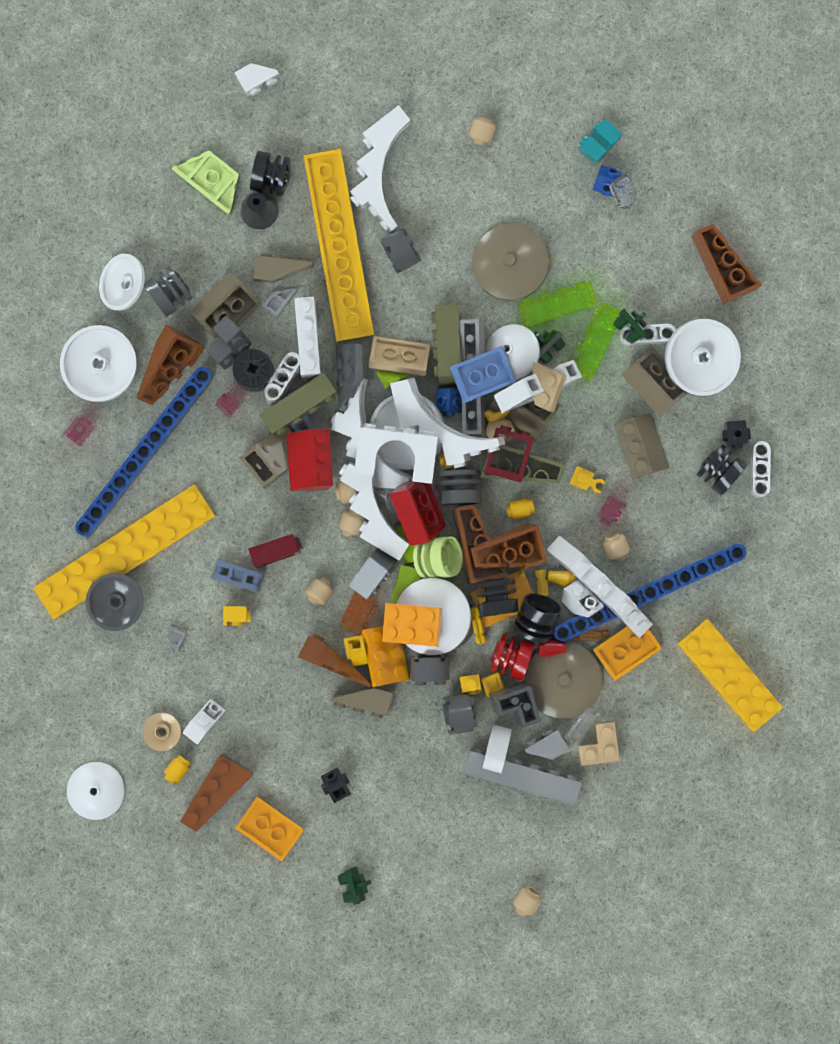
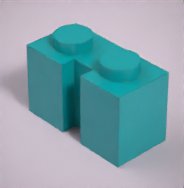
M607 119L602 123L598 121L592 128L594 132L590 136L585 135L579 142L581 145L579 151L594 165L606 155L622 136V133Z

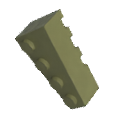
M458 304L435 305V312H432V323H436V329L432 330L433 341H437V347H433V358L437 359V365H434V377H438V389H458L450 366L461 362Z
M323 372L259 415L273 435L278 434L279 436L288 430L287 427L291 424H298L304 419L305 415L313 414L320 409V406L333 401L338 396V391L329 377Z
M505 444L499 446L500 450L494 452L491 466L519 474L525 451ZM529 453L522 481L560 483L565 464ZM487 455L480 478L505 479L502 477L484 473V469L488 459Z

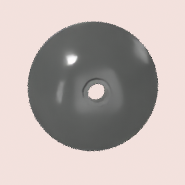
M110 573L99 577L92 583L86 595V609L91 620L99 627L109 631H120L132 626L141 616L144 607V597L139 585L129 576L120 573ZM114 598L120 600L119 605L113 603Z

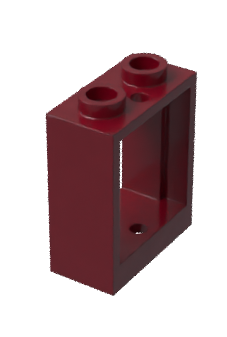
M501 425L500 428L495 429L493 438L503 434L527 441L519 474L491 466L495 451L489 452L484 473L521 483L533 437H530L531 433L519 430L518 434L511 432V427Z
M290 534L248 548L254 567L260 568L300 554L299 549H302L299 538Z

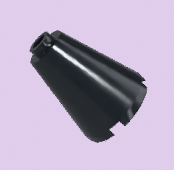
M254 192L243 200L241 217L249 227L266 229L276 221L278 205L276 200L268 193Z

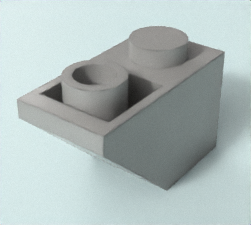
M552 728L542 733L543 738L538 741L534 738L527 742V747L524 749L528 754L552 760L570 750L557 729L553 731Z

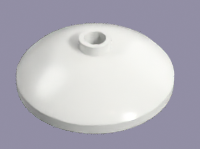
M120 254L112 258L103 269L99 282V292L103 303L108 308L117 311L125 310L131 307L140 297L144 287L145 274L139 259L130 254Z
M510 324L496 330L487 341L485 352L500 346L503 347L505 352V349L510 347V350L505 352L515 380L527 376L533 370V362H538L540 355L539 342L534 333L522 325Z
M90 762L80 766L71 775L67 785V797L73 810L80 816L91 820L104 819L114 814L121 806L125 795V786L121 775L115 768L103 762ZM92 788L97 789L96 795L91 794Z

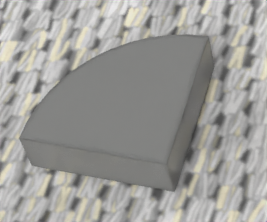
M169 625L168 637L170 643L175 649L180 651L187 633Z

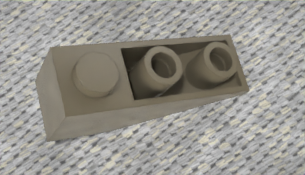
M261 253L260 256L255 257L253 279L257 282L275 283L311 269L314 264L309 258L299 257L298 260H293L290 256L285 255L273 258L271 254Z
M372 688L333 697L331 701L335 702L334 706L345 708L346 705L353 707V711L364 713V710L372 712V716L382 718L383 715L387 716L393 693Z

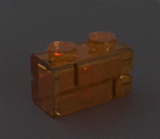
M355 591L339 626L361 635L362 630L368 629L370 625L367 622L369 616H374L378 605L375 604L376 600L370 597L366 600Z

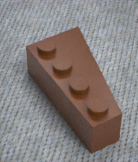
M714 224L696 231L691 236L723 305L763 286L752 275V271L748 266L746 267L739 259L740 256L736 251L732 250L727 240Z
M474 504L454 508L452 512L458 540L463 552V564L468 585L488 579L509 576L504 567H475L471 548L491 538Z
M220 754L180 822L197 832L254 773Z

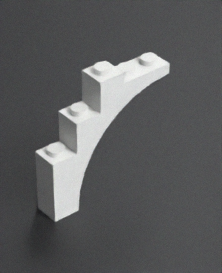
M399 105L363 132L364 139L362 141L368 149L372 148V150L356 162L358 166L356 170L362 178L366 177V179L350 191L352 195L350 199L356 207L360 205L362 209L369 205L368 210L374 217L378 216L381 220L380 225L386 232L389 230L391 233L398 230V226L390 215L384 201L382 172L385 159L392 144L400 133L410 125V119Z
M363 378L355 396L348 398L347 411H337L331 419V424H333L331 430L352 437L346 445V450H348L346 456L356 459L360 426H364L367 423L364 409L365 391L368 382L366 378ZM378 450L375 473L372 479L373 486L392 492L397 486L413 479V476L401 471L390 463Z
M415 378L390 383L401 429H420V433H423V430L433 431L434 435L438 436L437 448L443 447L447 466L454 465V468L466 466L465 462L471 460L470 456L482 454L481 450L488 449V452L500 450L499 446L505 444L504 437H472L448 427L427 407L419 393Z
M351 461L348 465L344 464L339 472L342 475L340 481L359 491L358 494L354 492L350 498V509L368 519V522L364 520L359 528V531H361L360 537L400 560L409 542L397 533L381 512L374 494L373 476L354 474L355 464Z
M561 536L546 549L560 564L607 605L637 637L640 638L653 625L628 595L616 587L603 572L597 569L579 550Z

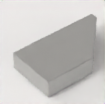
M298 289L272 291L263 303L262 308L278 318Z

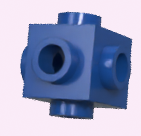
M601 165L592 190L600 192L605 196L614 197L616 190L620 191L624 181L621 180L623 172Z
M436 389V407L440 413H443L444 417H454V414L462 413V397L458 389Z

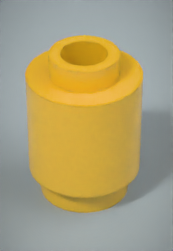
M531 498L508 502L509 506H506L508 518L512 517L513 520L529 517L535 513Z
M178 755L177 758L174 757L163 771L166 774L164 778L172 784L174 782L179 783L190 769L191 763L181 755Z

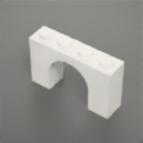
M314 297L294 298L301 377L303 380H313L322 374L317 338L316 302Z
M574 360L563 363L553 369L566 375L562 388L582 377ZM536 374L519 380L494 395L501 412L504 413L533 402L534 397L544 392Z
M365 423L364 426H360L354 474L374 476L379 448L388 441L400 440L407 443L415 455L413 481L432 484L438 436L434 435L433 431L423 430V433H415V429L403 428V431L395 430L396 427L384 426V429L376 428V424Z

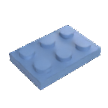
M502 346L450 366L463 403L516 382Z

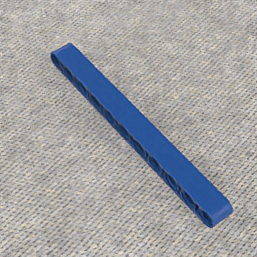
M200 367L195 370L78 520L75 529L79 535L89 537L94 534L210 385L212 374L207 368ZM200 373H208L206 381H199L198 376ZM195 387L196 394L192 397L187 396L188 388ZM178 402H183L185 405L184 410L177 412L175 405ZM167 417L173 419V423L169 427L163 425V421ZM155 432L161 434V439L158 442H153L151 439L152 434ZM147 447L149 454L146 457H141L140 450ZM132 462L137 464L135 472H129L128 466ZM123 477L126 481L125 485L121 488L117 487V479ZM110 492L114 495V499L112 502L106 503L105 495ZM95 508L102 510V514L98 518L93 516ZM84 523L90 525V530L87 533L81 531V526Z
M734 544L626 595L635 596L637 599L636 605L639 608L743 560L747 553L746 548L741 544ZM734 548H738L741 551L740 558H735L732 555ZM716 556L723 558L724 564L722 566L715 564ZM699 564L706 566L705 574L698 572L697 566ZM681 572L688 573L689 580L687 582L681 581ZM664 580H669L672 583L670 590L663 588L662 583ZM646 588L654 590L653 598L646 597ZM603 604L604 607L598 611L602 614L600 622H595L592 616L584 617L579 615L556 626L553 635L560 642L567 641L618 616L611 613L610 608ZM576 620L584 621L585 627L583 630L576 629ZM561 627L565 628L568 632L565 638H560L557 634L558 629Z

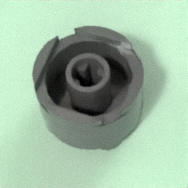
M404 228L380 239L388 259L394 264L392 266L397 274L421 261L419 254L413 247L414 243L410 235L407 234Z
M425 654L419 655V659H414V656L410 657L411 680L415 681V685H426V682H434V685H445L446 680L450 679L449 655H445V658H441V655Z
M467 693L443 697V700L446 701V704H443L446 726L450 725L451 730H448L449 735L470 732L478 726L477 718L472 713V708H475L473 697L468 696Z

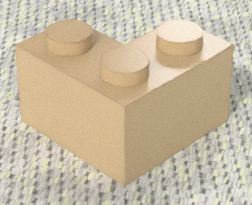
M615 722L594 724L596 743L577 746L581 766L620 761Z

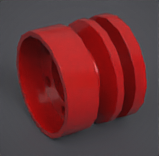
M503 633L496 643L491 658V671L496 672L498 665H501L500 674L503 675L508 667L511 668L510 677L522 681L529 664L534 643L522 639L517 647L514 646L515 637L512 636L509 644L505 643L507 634Z

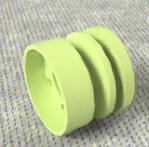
M452 536L434 537L430 542L417 544L413 553L414 566L417 573L423 578L457 576L463 565L461 545Z

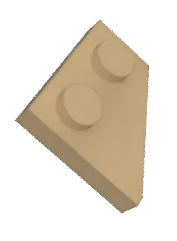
M533 362V375L536 374L544 392L534 397V403L536 406L549 412H554L566 375L540 363Z

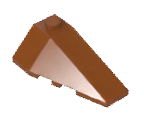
M165 325L154 346L136 398L153 405L169 389L168 385L175 378L179 380L183 376L181 372L188 365L192 367L196 363L205 346L182 331Z
M524 524L471 548L475 567L531 568L547 562L539 526L535 524Z
M315 634L313 637H307L298 656L299 658L345 676L369 688L372 684L327 643L323 642L324 638Z

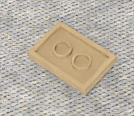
M374 336L368 368L425 376L430 345Z

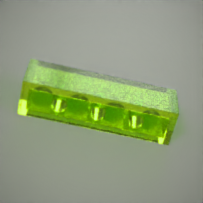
M581 281L574 284L575 287L570 289L562 287L556 290L557 293L550 295L547 292L539 295V299L532 301L529 298L520 301L517 309L523 326L531 328L596 307L598 302L591 282Z
M602 302L601 307L596 306L592 315L595 317L593 324L588 323L584 332L587 334L585 341L580 340L576 349L579 351L577 358H572L582 376L581 379L589 383L616 329L613 322L621 311Z

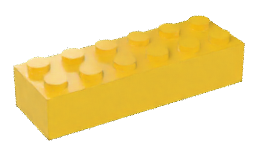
M704 619L676 643L750 732L754 733L783 708L708 619Z

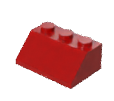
M309 429L286 434L290 491H326L333 486L329 429Z
M412 479L397 486L389 493L410 546L430 542L446 527L430 483L414 482Z

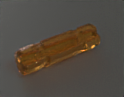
M588 630L573 637L572 640L598 641L601 639V641H606L610 636L608 630H601V632H598V630Z

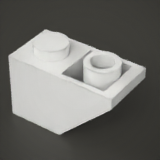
M252 63L235 72V76L247 96L257 95L262 91L261 88L266 85L270 87L278 82L277 79L280 78L277 70Z
M579 579L564 588L561 601L575 615L590 617L604 607Z
M210 699L190 721L183 734L198 745L226 710Z

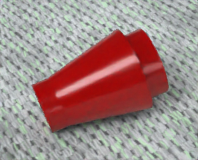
M553 640L546 643L538 642L539 657L547 658L566 653V642Z

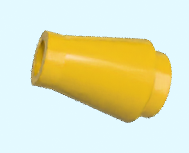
M549 570L548 582H553L566 588L576 581V577L569 570Z

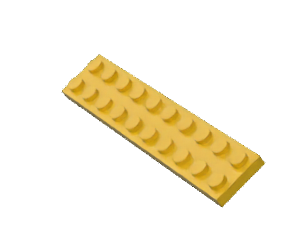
M341 149L303 155L336 341L342 342L374 336Z
M194 484L42 581L33 589L52 619L55 620L85 601L90 586L99 577L110 573L124 575L216 516Z

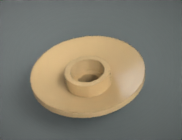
M156 713L146 720L142 734L145 743L150 748L156 751H167L179 742L181 727L178 720L171 714ZM161 728L166 730L165 735L159 734Z

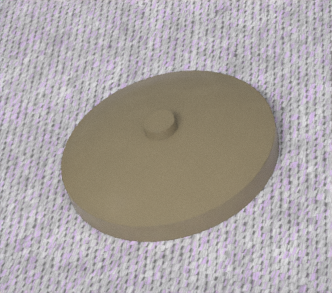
M505 224L488 231L477 243L472 260L475 277L483 290L495 298L507 301L520 300L533 294L544 282L549 268L548 252L542 239L531 229L517 224Z
M566 642V653L544 658L543 656L539 657L537 651L528 664L525 682L531 685L536 706L541 712L551 717L566 719L579 716L592 707L601 691L602 674L597 660L586 648L576 643Z

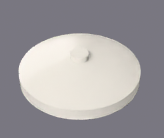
M695 319L681 325L670 337L665 351V364L670 378L680 389L694 395L707 396L722 391L734 380L740 367L741 352L735 335L727 326L711 319Z
M94 325L79 330L66 342L60 357V371L65 384L74 394L87 401L106 402L119 397L130 387L137 371V357L131 342L121 332L108 326Z
M390 396L376 408L370 423L376 424V428L384 429V426L396 427L395 430L403 431V428L401 429L394 398ZM422 396L427 407L444 423L443 417L435 404ZM415 429V433H420V429ZM391 440L379 448L386 459L398 469H414L415 455L407 443L400 440ZM442 447L436 448L435 457L439 454Z
M426 578L414 582L403 591L397 601V604L442 608L439 647L406 644L418 653L425 655L448 653L458 647L469 632L472 619L469 601L460 588L447 580Z

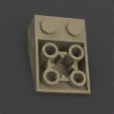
M287 427L288 430L279 436L278 434L273 435L271 433L239 457L264 489L289 470L286 434L293 433L289 427Z

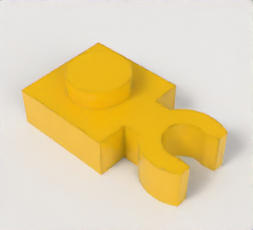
M577 466L569 484L584 491L591 487L595 493L600 494L601 491L596 488V484L601 483L604 485L605 481L602 479L594 480L593 476L595 473Z
M494 672L480 678L486 697H489V693L504 689L499 672Z

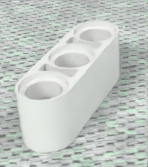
M671 324L646 325L644 328L639 325L644 331H651L653 337L651 339H639L635 343L630 344L624 337V332L631 331L626 326L621 331L619 338L625 345L668 343L670 338H665L662 335V330L668 329L673 334L676 329Z
M290 352L284 356L266 386L264 392L268 405L273 406L284 399L300 373V359L297 353ZM291 361L297 363L295 366L288 365V363ZM286 377L287 381L280 382L278 379ZM271 393L278 394L275 398L269 397Z
M764 441L754 444L751 448L750 490L752 495L757 498L764 497L770 492L771 449L769 444ZM757 446L764 447V455L757 454ZM757 465L764 466L765 473L763 475L756 472ZM757 484L764 486L765 491L763 494H759L756 491Z
M493 724L482 766L483 769L501 774L512 729Z

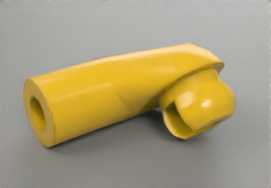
M490 409L484 413V417L487 418L488 422L493 423L504 419L511 410L502 413L499 409V411L494 413Z

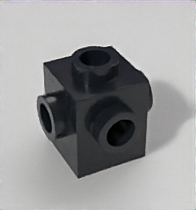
M746 420L724 423L725 430H722L723 442H726V446H732V449L743 448V445L747 444L748 440L751 439L750 428H747Z
M338 767L321 776L324 783L321 787L325 795L329 794L334 803L351 795L347 786L350 781L345 773L341 774Z

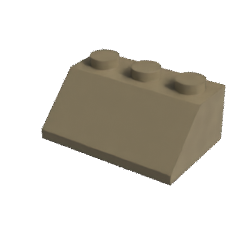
M229 272L190 313L214 338H217L218 335L212 328L225 316L238 327L261 303L236 276Z
M653 348L622 374L627 383L637 391L639 396L648 403L659 417H662L687 394V392L680 389L672 381L667 372L665 361Z
M514 383L503 387V388L500 390V392H501L502 390L506 389L507 387L513 385ZM494 399L489 407L494 412L500 409L496 399ZM533 401L512 409L504 419L511 421L520 430L531 433L530 437L537 440L560 406L556 404L554 412H549L536 406Z
M651 414L631 418L614 425L632 480L669 468Z

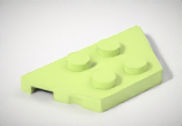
M211 151L204 152L198 157H193L183 164L172 167L176 174L227 215L231 214L239 174Z

